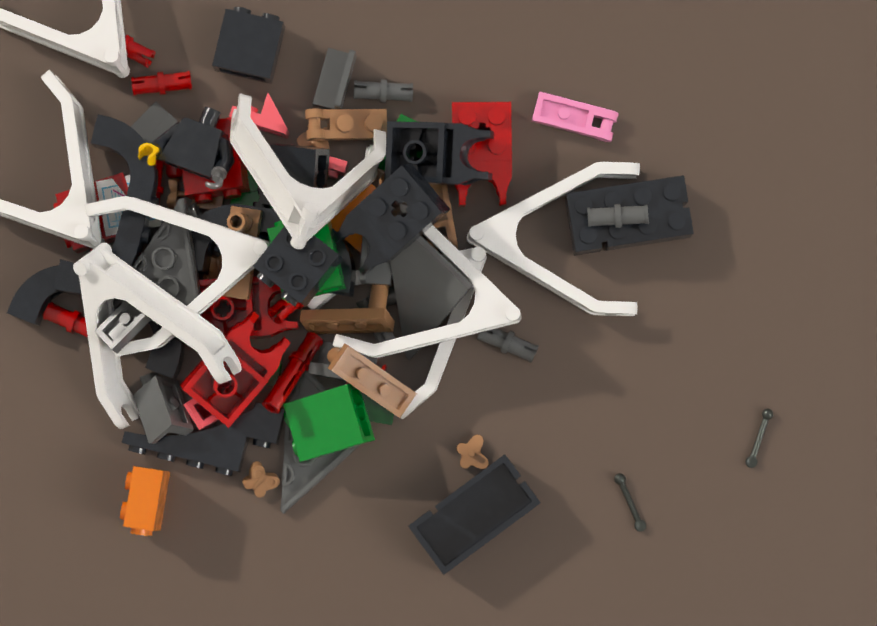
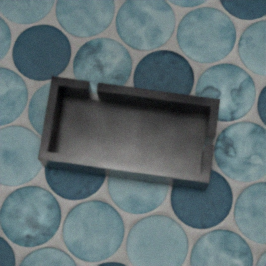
M684 175L566 193L565 204L574 256L600 252L602 242H607L605 249L609 251L690 238L694 232L690 208H683L688 203ZM614 204H620L621 207L648 205L649 224L622 225V228H615V225L588 227L587 208L614 207Z
M506 455L500 457L435 506L438 512L434 515L429 510L408 526L443 575L541 503L525 481L521 484L517 483L516 480L521 475Z

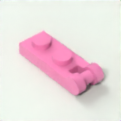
M539 91L532 122L593 137L604 142H611L614 134L611 132L613 123L617 122L619 113ZM594 117L602 119L600 128L592 126Z

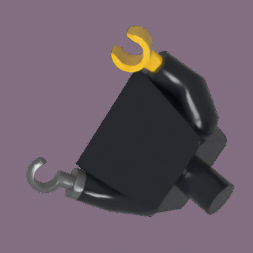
M206 106L199 122L184 117L181 122L174 124L152 143H144L138 149V159L141 160L142 157L147 155V164L150 166L155 165L156 156H160L159 159L167 165L216 182L209 183L207 181L205 183V186L210 189H218L223 185V180L235 162L229 136L216 128L221 112Z

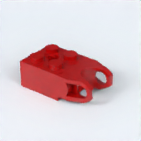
M452 102V123H461L477 130L483 128L494 132V139H486L472 145L469 149L468 161L474 169L492 173V180L486 181L492 183L496 188L499 206H506V192L512 179L511 102ZM471 184L455 185L459 194V207H465L466 196Z
M253 277L249 300L222 296L200 315L224 334L229 327L244 320L251 311H255L259 318L254 323L250 339L272 338L284 331L299 329L298 321L283 320L281 324H277L273 321L276 317L270 318L267 312L270 308V302L273 297L281 293V289L276 284L270 288L257 277ZM217 279L199 280L201 293ZM226 302L227 306L231 307V311L227 313V316L222 317L220 313L217 314V309L222 308V303Z
M251 311L244 320L229 327L223 334L238 357L242 367L241 372L233 375L227 363L223 361L226 371L232 378L229 381L230 387L225 389L223 386L221 389H218L219 383L213 378L203 360L196 365L180 384L182 390L228 428L277 371L282 355L291 343L287 338L283 337L278 343L273 344L268 349L259 350L252 347L249 340L250 333L253 330L254 323L259 318L255 311Z

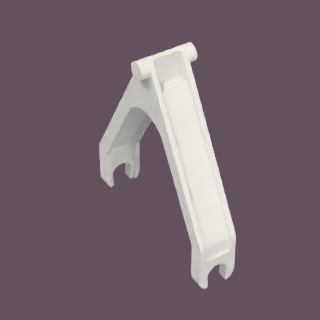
M102 0L103 11L99 21L91 29L74 35L65 34L0 8V28L112 72L120 78H125L130 73L127 61L121 0Z
M49 69L41 76V79L61 102L72 186L69 195L63 203L53 210L46 212H37L0 199V216L94 249L101 243H105L101 235L99 216H87L85 204L97 202L84 109L65 84Z
M239 94L237 109L233 110L231 119L230 143L292 237L290 244L292 247L303 249L309 239L376 179L377 167L386 155V132L373 129L374 145L370 144V147H366L365 159L333 187L323 189L309 187L299 183L288 174L250 117L252 97Z
M596 162L493 217L472 226L466 237L467 242L476 247L484 248L489 255L591 315L635 316L638 311L637 302L598 301L525 257L517 245L516 230L522 217L596 178L636 179V175L640 173V163Z
M122 196L85 204L87 216L95 217L131 210L209 236L218 245L221 252L222 269L218 279L187 305L198 315H201L255 268L253 265L270 245V241L234 231L230 228L134 197ZM162 327L150 338L128 342L118 354L114 352V355L117 357L158 349L165 346L175 336Z
M400 204L401 211L403 213H408L405 210L408 206ZM431 226L423 235L473 284L475 300L470 313L458 323L376 344L336 334L332 346L341 349L345 343L362 355L381 358L518 324L521 320V313L519 308L434 226Z
M101 243L74 263V272L79 275L96 395L115 426L119 429L130 426L122 415L121 407L126 410L132 421L138 419L140 415L134 396L123 380L120 356L115 357L114 351L95 332L114 312V298L127 301L197 351L211 375L219 384L232 380L224 367L223 361L227 363L233 375L241 372L242 367L238 357L218 328L113 254L109 244Z
M478 246L460 250L482 272L487 260L484 248ZM441 254L472 284V282L444 254ZM356 270V282H355V285H360V284H361V283H360V280H359V277H360V271H359V270ZM473 286L452 310L447 325L458 323L464 319L474 293ZM327 293L315 296L307 306L311 310H318L336 294ZM456 339L440 342L426 382L415 391L417 394L401 416L402 419L435 393Z

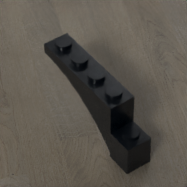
M255 402L254 408L239 416L229 428L222 424L208 430L190 433L187 436H164L156 444L149 443L146 435L125 431L122 443L129 445L128 451L145 455L148 449L158 452L157 458L174 462L175 457L187 459L186 465L203 469L205 463L216 466V473L232 476L233 471L241 472L249 438L254 439L253 445L270 449L271 443L278 445L284 423L285 409L281 408L278 414H274L265 409L262 403Z

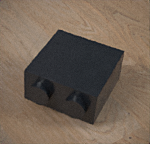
M234 7V10L225 9L212 63L214 70L272 84L285 31L284 22L279 21V16L269 13H263L262 17L252 15L251 10L243 7Z
M279 143L269 144L285 170L293 179L309 187L327 188L330 149ZM258 186L259 204L271 205Z
M284 226L253 267L260 271L257 278L270 288L276 284L284 291L280 296L294 307L298 302L306 307L339 266L343 258L316 236L309 239L303 249L292 247L290 244L292 237Z

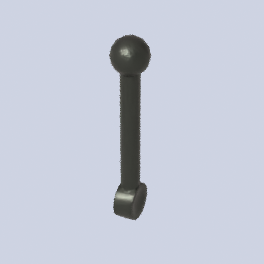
M769 408L762 411L763 420L751 455L745 460V464L749 468H754L758 463L756 456L768 421L773 417V411Z
M618 473L615 475L614 481L620 485L635 520L634 528L642 532L646 529V523L640 519L625 484V475Z

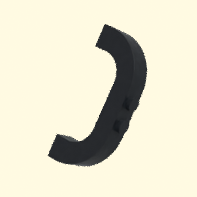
M98 114L90 143L95 148L114 152L125 158L130 169V183L126 196L159 205V198L156 197L158 189L157 164L155 163L153 166L148 165L147 155L142 157L141 160L138 159V149L140 145L146 143L144 139L126 123ZM125 210L122 211L112 253L132 267L140 256L143 245L149 243L152 227L148 226L149 216ZM60 259L53 289L67 294L82 296L79 275L73 269L74 262Z
M253 202V206L240 204L223 205L206 211L198 217L199 219L228 228L227 218L230 215L231 206L262 210L259 235L269 236L267 229L275 227L274 223L281 221L275 210L270 209L271 205L259 204V202ZM191 230L197 271L199 274L209 275L211 257L217 244L209 236ZM342 240L337 242L336 246L338 254L343 258L340 264L346 289L331 292L330 294L353 297L356 282L355 262L348 245Z
M59 265L43 269L28 278L15 293L7 314L40 326L47 305L54 298L63 294V292L53 289ZM155 321L148 322L152 328L153 335L162 328ZM175 336L165 346L153 349L145 368L176 380L184 359L185 343Z

